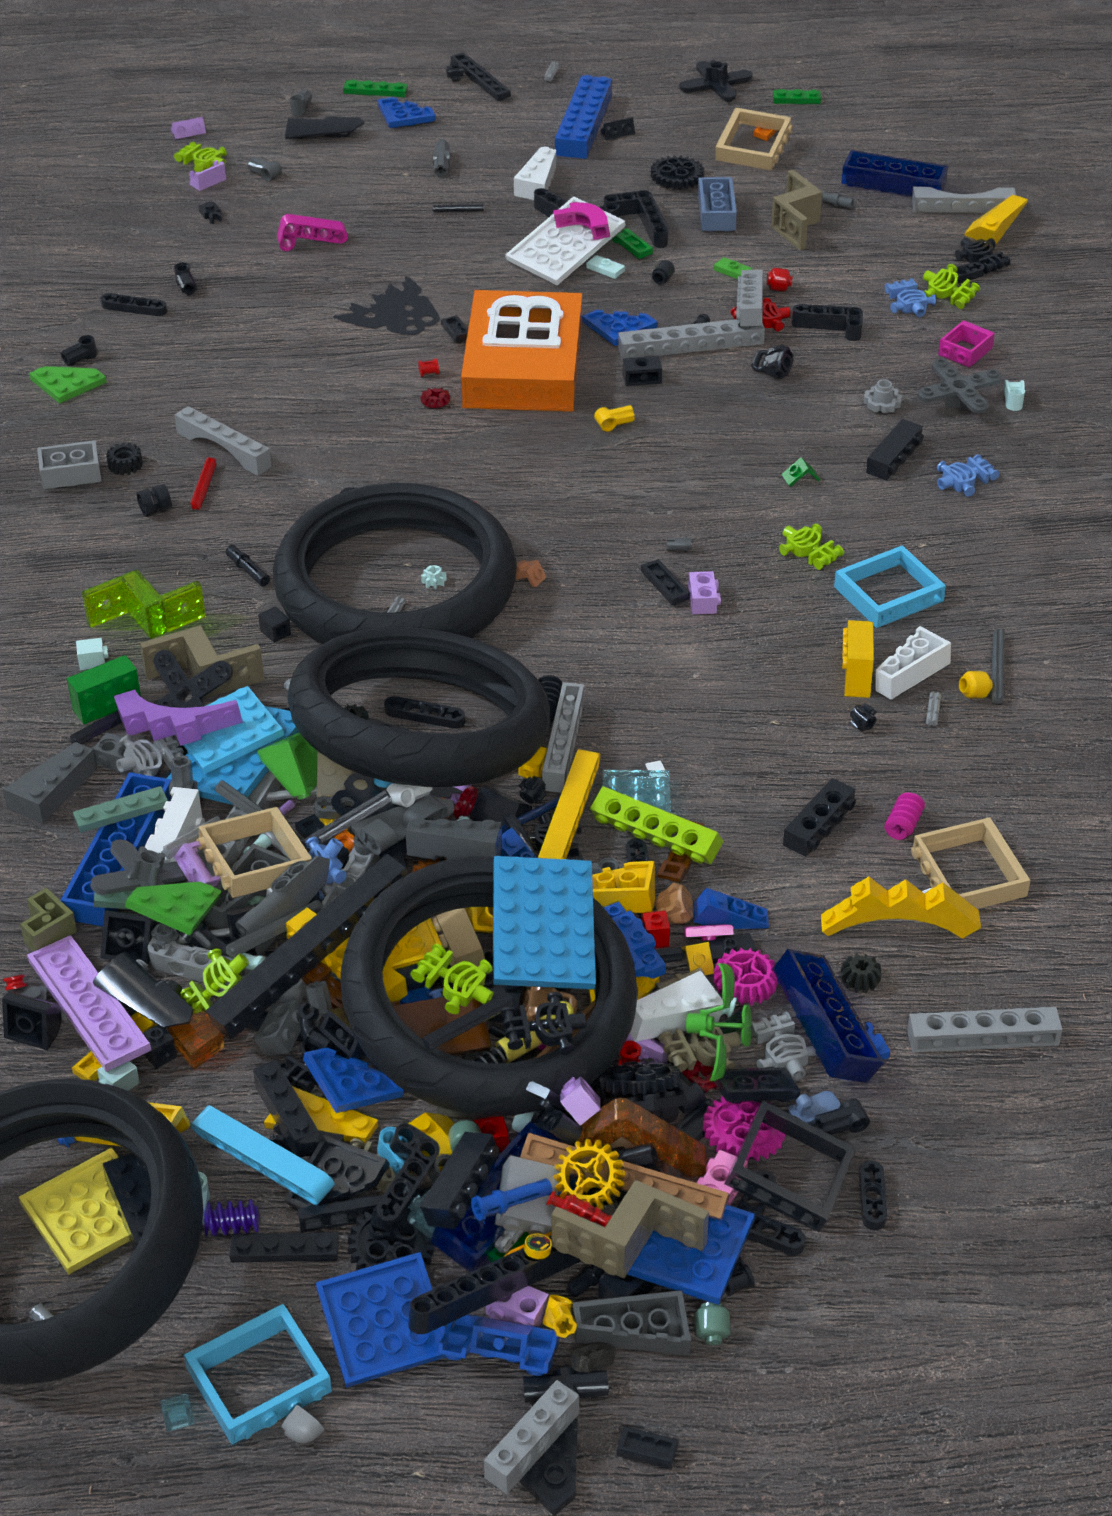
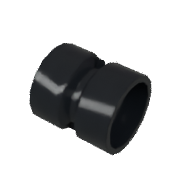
M165 484L154 486L151 491L144 489L136 493L138 505L144 516L156 513L157 509L163 511L172 507L171 497Z

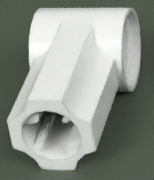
M393 783L388 786L386 791L392 798V804L410 807L415 800L429 795L433 787Z

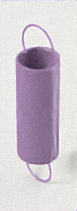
M291 800L284 803L279 808L282 815L284 816L294 808L296 803H293Z

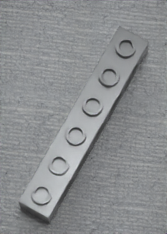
M763 269L742 270L741 276H738L737 320H740V326H761L763 315Z
M565 682L562 684L542 771V780L546 784L545 791L562 793L567 780L584 707V684Z
M1056 1007L909 1014L907 1031L912 1053L1059 1046L1062 1026Z

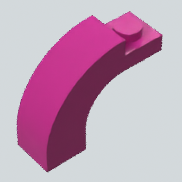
M573 202L570 203V208L553 210L556 228L583 225L592 231L593 240L610 237L608 219L605 212L593 204Z

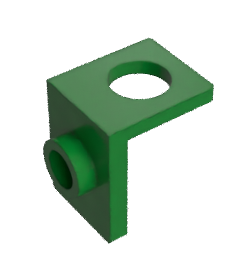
M802 457L782 473L790 487L808 472L817 481L821 480L815 469Z

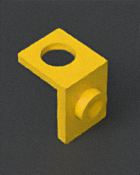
M709 942L681 947L686 951L689 972L701 968L704 975L714 974Z

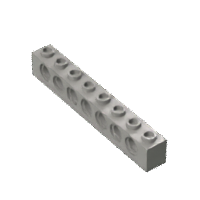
M735 319L618 332V349L623 360V358L662 356L764 344L765 328L763 323L761 326H740V320Z

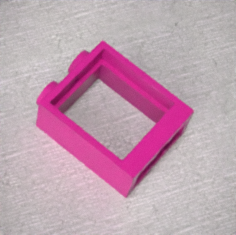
M963 320L940 339L938 355L970 368L993 348L995 333ZM962 340L975 347L969 350L957 344Z

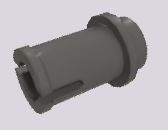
M687 536L685 538H667V551L685 550L688 552V550H692L691 538H687Z

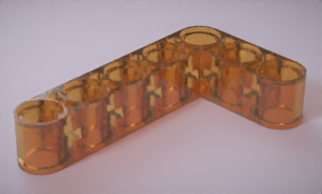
M618 1098L612 1100L580 1125L583 1130L577 1141L581 1143L582 1147L585 1146L586 1139H590L592 1147L597 1140L602 1142L603 1147L606 1144H612L621 1137L636 1146L652 1143L656 1147L658 1158L690 1177H700L706 1174L707 1154L705 1145L628 1099Z

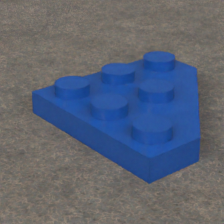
M394 97L377 99L378 107L389 128H398L405 125L413 126L418 123L436 121L435 113L431 107L425 106L421 108L418 107L417 103L409 101L405 103L398 102V98Z
M595 310L582 316L584 324L614 346L618 345V332L654 329L658 325L655 319L645 313H639V316L629 315V312L614 311V314H605L603 310Z
M322 1048L305 1052L303 1060L335 1113L403 1097L404 1090L397 1086L383 1072L370 1068V1063L357 1058L346 1059L336 1055V1051L330 1048Z

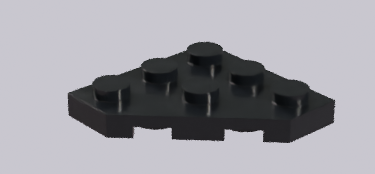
M324 1135L308 1163L329 1175L335 1185L318 1205L341 1201L376 1187L388 1169L389 1161L386 1158ZM292 1191L288 1193L284 1200L288 1206L296 1209L314 1205Z
M577 1418L570 1423L519 1481L553 1516L575 1499Z

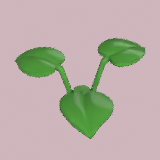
M724 963L718 964L722 973L723 1005L700 1010V1013H688L686 1018L687 1033H700V1036L717 1040L715 1066L709 1081H716L725 1075L727 1064V1051L723 1036L709 1033V1031H713L714 1027L742 1028L741 1041L745 1047L750 1046L752 1038L750 1029L752 1014L749 1005L743 1006L742 1023L715 1022L714 1016H709L710 1013L729 1008L734 998V972L728 964Z

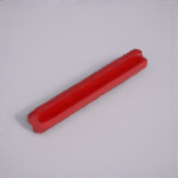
M208 457L203 466L190 502L191 509L193 510L201 509L217 465L214 457Z

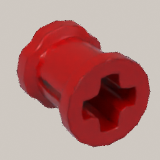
M437 358L425 362L418 361L420 377L432 373L439 374Z
M626 1041L619 1053L621 1056L619 1065L630 1061L641 1062L638 1059L641 1055L640 1045L635 1041Z

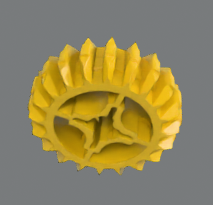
M586 1139L585 1146L582 1147L581 1143L576 1141L575 1146L577 1149L573 1151L568 1146L566 1150L569 1155L567 1157L562 1154L559 1155V1159L563 1164H555V1169L561 1172L553 1175V1179L559 1181L555 1189L562 1191L560 1197L563 1199L574 1194L582 1201L589 1202L593 1207L597 1204L598 1208L603 1210L604 1205L602 1202L606 1200L609 1205H612L613 1200L610 1196L613 1194L619 1197L620 1192L616 1187H624L625 1185L622 1180L618 1179L626 1176V1172L620 1169L624 1166L622 1160H617L619 1154L617 1151L611 1152L609 1144L602 1147V1142L597 1140L592 1147L590 1139ZM596 1156V1158H592L586 1164L578 1162L585 1157ZM605 1161L608 1162L610 1168L608 1182L601 1177L602 1165ZM572 1169L578 1174V1180L575 1183L577 1186L574 1191L571 1189L569 1181ZM582 1171L589 1174L593 1173L597 1180L589 1177L586 1179ZM593 1187L601 1189V1191L595 1194L583 1195V1193H587Z

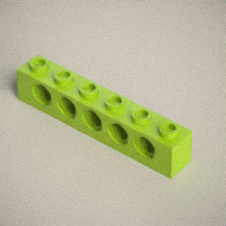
M602 786L590 807V810L595 815L594 819L604 825L609 823L621 832H631L638 839L644 840L646 838L651 840L657 847L663 848L666 846L679 856H683V854L688 855L690 859L699 864L705 862L711 865L724 842L719 833L604 786ZM678 832L676 836L671 837L672 834ZM697 840L694 845H690L691 842Z

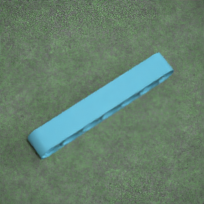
M210 1105L190 1124L194 1132L201 1138L314 1205H318L335 1185L331 1177L322 1170Z

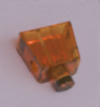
M204 1011L193 1014L190 1024L176 1025L168 1028V1032L174 1038L175 1048L193 1070L224 1047L222 1032L212 1024L208 1014Z

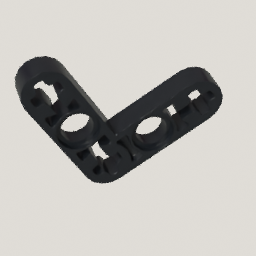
M765 1170L756 1172L760 1176L776 1183L775 1176L771 1172ZM743 1194L737 1208L755 1214L747 1239L788 1255L802 1253L805 1247V1234L795 1227L763 1216L767 1206L761 1203L758 1207H751L747 1204V1201L753 1198ZM765 1228H771L776 1233L773 1236H765L761 1231ZM793 1239L797 1240V1242L795 1241L794 1244L789 1243Z

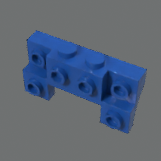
M619 902L604 907L625 937L634 962L636 977L654 979L666 974V963L654 949L656 946L655 939L652 934H648L644 929L642 921L636 918L631 910L626 912Z
M468 1314L447 1325L444 1336L439 1342L438 1353L446 1355L445 1357L450 1360H461L466 1358L470 1352L486 1358H503L513 1363L520 1362V1369L527 1370L528 1374L541 1376L544 1373L547 1374L552 1367L553 1356L559 1348L560 1337L556 1336L554 1330Z

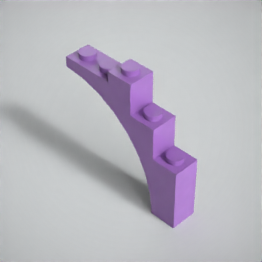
M135 690L114 696L126 733L135 735L150 730L154 741L176 735L181 746L201 740V735L243 723L236 700L204 707L175 708L150 703L140 697Z

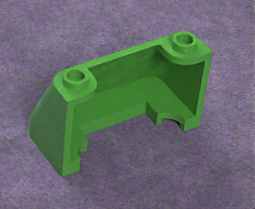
M300 732L257 750L260 760L292 797L297 796L298 800L311 796L310 791L314 790L313 787L317 786L318 751L302 737Z

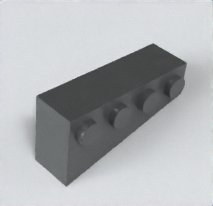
M252 844L231 870L234 875H239L291 860ZM220 882L216 889L222 891L220 899L204 917V923L217 929L229 928L227 912L245 907L248 900H252L255 896L266 897L267 889L232 898L228 890H224Z
M682 1290L573 1303L572 1316L577 1323L575 1330L576 1343L689 1356L691 1338Z

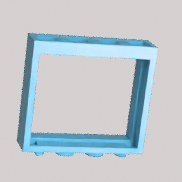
M903 545L837 570L834 587L870 622H873L876 628L943 602L946 585ZM901 565L924 588L882 605H877L855 582Z
M284 1304L184 1354L187 1371L231 1445L244 1438L247 1440L252 1434L263 1428L273 1426L278 1420L289 1415L296 1405L303 1408L314 1401L322 1400L323 1396L332 1392L329 1374ZM286 1329L315 1376L232 1419L204 1371Z

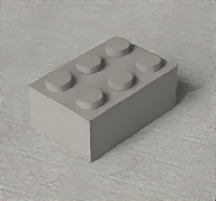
M96 440L37 448L43 489L102 482Z

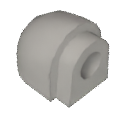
M296 1405L282 1424L285 1435L297 1443L312 1442L325 1430L312 1415Z

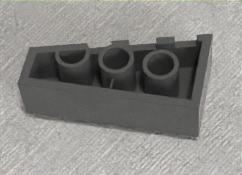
M75 742L5 787L3 793L7 809L44 823L97 769L93 749Z
M423 818L409 820L406 828L407 855L437 859L439 856H443L446 860L473 856H500L502 850L501 822L484 820L482 822L469 819L449 821L447 819L425 820Z

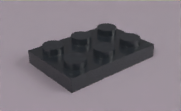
M785 1068L726 1069L725 1075L714 1081L725 1100L731 1103H741L742 1101L761 1103L766 1100L788 1102L790 1100H797L800 1096V1089Z

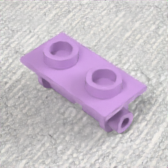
M203 117L171 123V132L174 134L175 139L206 133Z

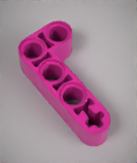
M286 214L281 218L277 239L283 251H290L294 248L297 238L344 243L348 239V233L345 225L340 221Z

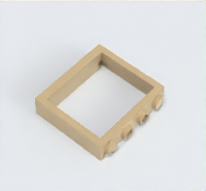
M735 107L715 147L716 160L772 170L775 163H778L779 155L783 153L784 144H787L789 134H792L793 125L791 124V117ZM740 124L778 130L779 133L770 152L764 153L731 147L730 144Z
M278 807L199 826V838L196 841H199L201 846L198 848L204 851L207 863L212 864L215 876L220 877L224 890H228L232 898L269 889L273 881L292 864L298 861L310 862L312 860ZM272 831L291 860L234 875L216 845Z
M990 817L914 836V843L911 848L912 856L918 860L922 873L927 875L932 888L942 882L948 887L950 885L931 856V852L982 840L1008 882L959 895L976 909L1028 896L1030 879Z

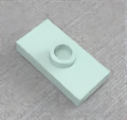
M598 255L587 262L588 269L614 279L625 271L624 265Z

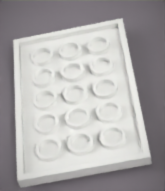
M572 197L559 209L570 208V203L587 202ZM605 212L608 219L610 237L593 240L592 231L583 225L556 228L554 214H552L505 254L506 260L555 285H559L626 226L625 221Z

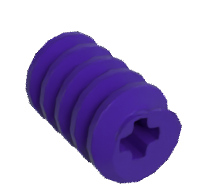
M249 1199L247 1207H244L242 1200H238L236 1208L233 1207L231 1201H228L226 1209H223L220 1202H217L215 1210H212L210 1203L206 1204L204 1211L206 1236L209 1229L213 1236H217L220 1228L224 1235H228L230 1227H232L234 1234H239L241 1226L247 1234L250 1232L252 1225L256 1233H259V1208L254 1205L252 1199Z

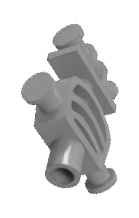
M127 734L119 741L126 749L123 754L124 758L118 759L116 765L120 772L132 769L136 774L155 776L162 765V759L169 770H171V760L174 757L183 755L184 751L182 748H177L179 743L172 738L173 735L156 740L152 744L144 739L133 742L131 735Z
M787 1011L778 1017L776 1014L771 1015V1021H768L766 1017L761 1018V1021L757 1023L752 1021L750 1029L752 1035L756 1036L757 1045L768 1042L765 1049V1059H759L756 1062L758 1068H785L788 1070L791 1078L794 1081H798L806 1075L802 1066L808 1064V1057L816 1056V1058H820L818 1043H814V1046L806 1047L804 1039L794 1034L795 1023L791 1021L790 1014Z

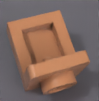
M522 560L516 564L515 580L528 578L531 586L537 587L546 578V574L538 560L527 562Z

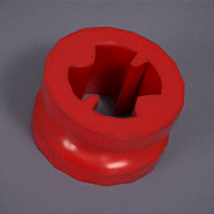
M21 974L3 978V982L7 984L5 991L27 986L23 982L25 975Z

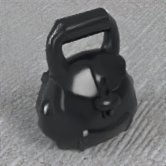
M782 344L771 347L769 350H761L756 352L751 367L754 371L764 372L771 377L783 378L791 370L794 353L791 352L789 347ZM765 355L762 366L758 367L762 356Z

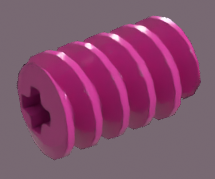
M908 792L899 795L891 810V814L888 816V820L885 822L884 828L887 834L896 840H903L911 835L925 808L924 800L915 793Z

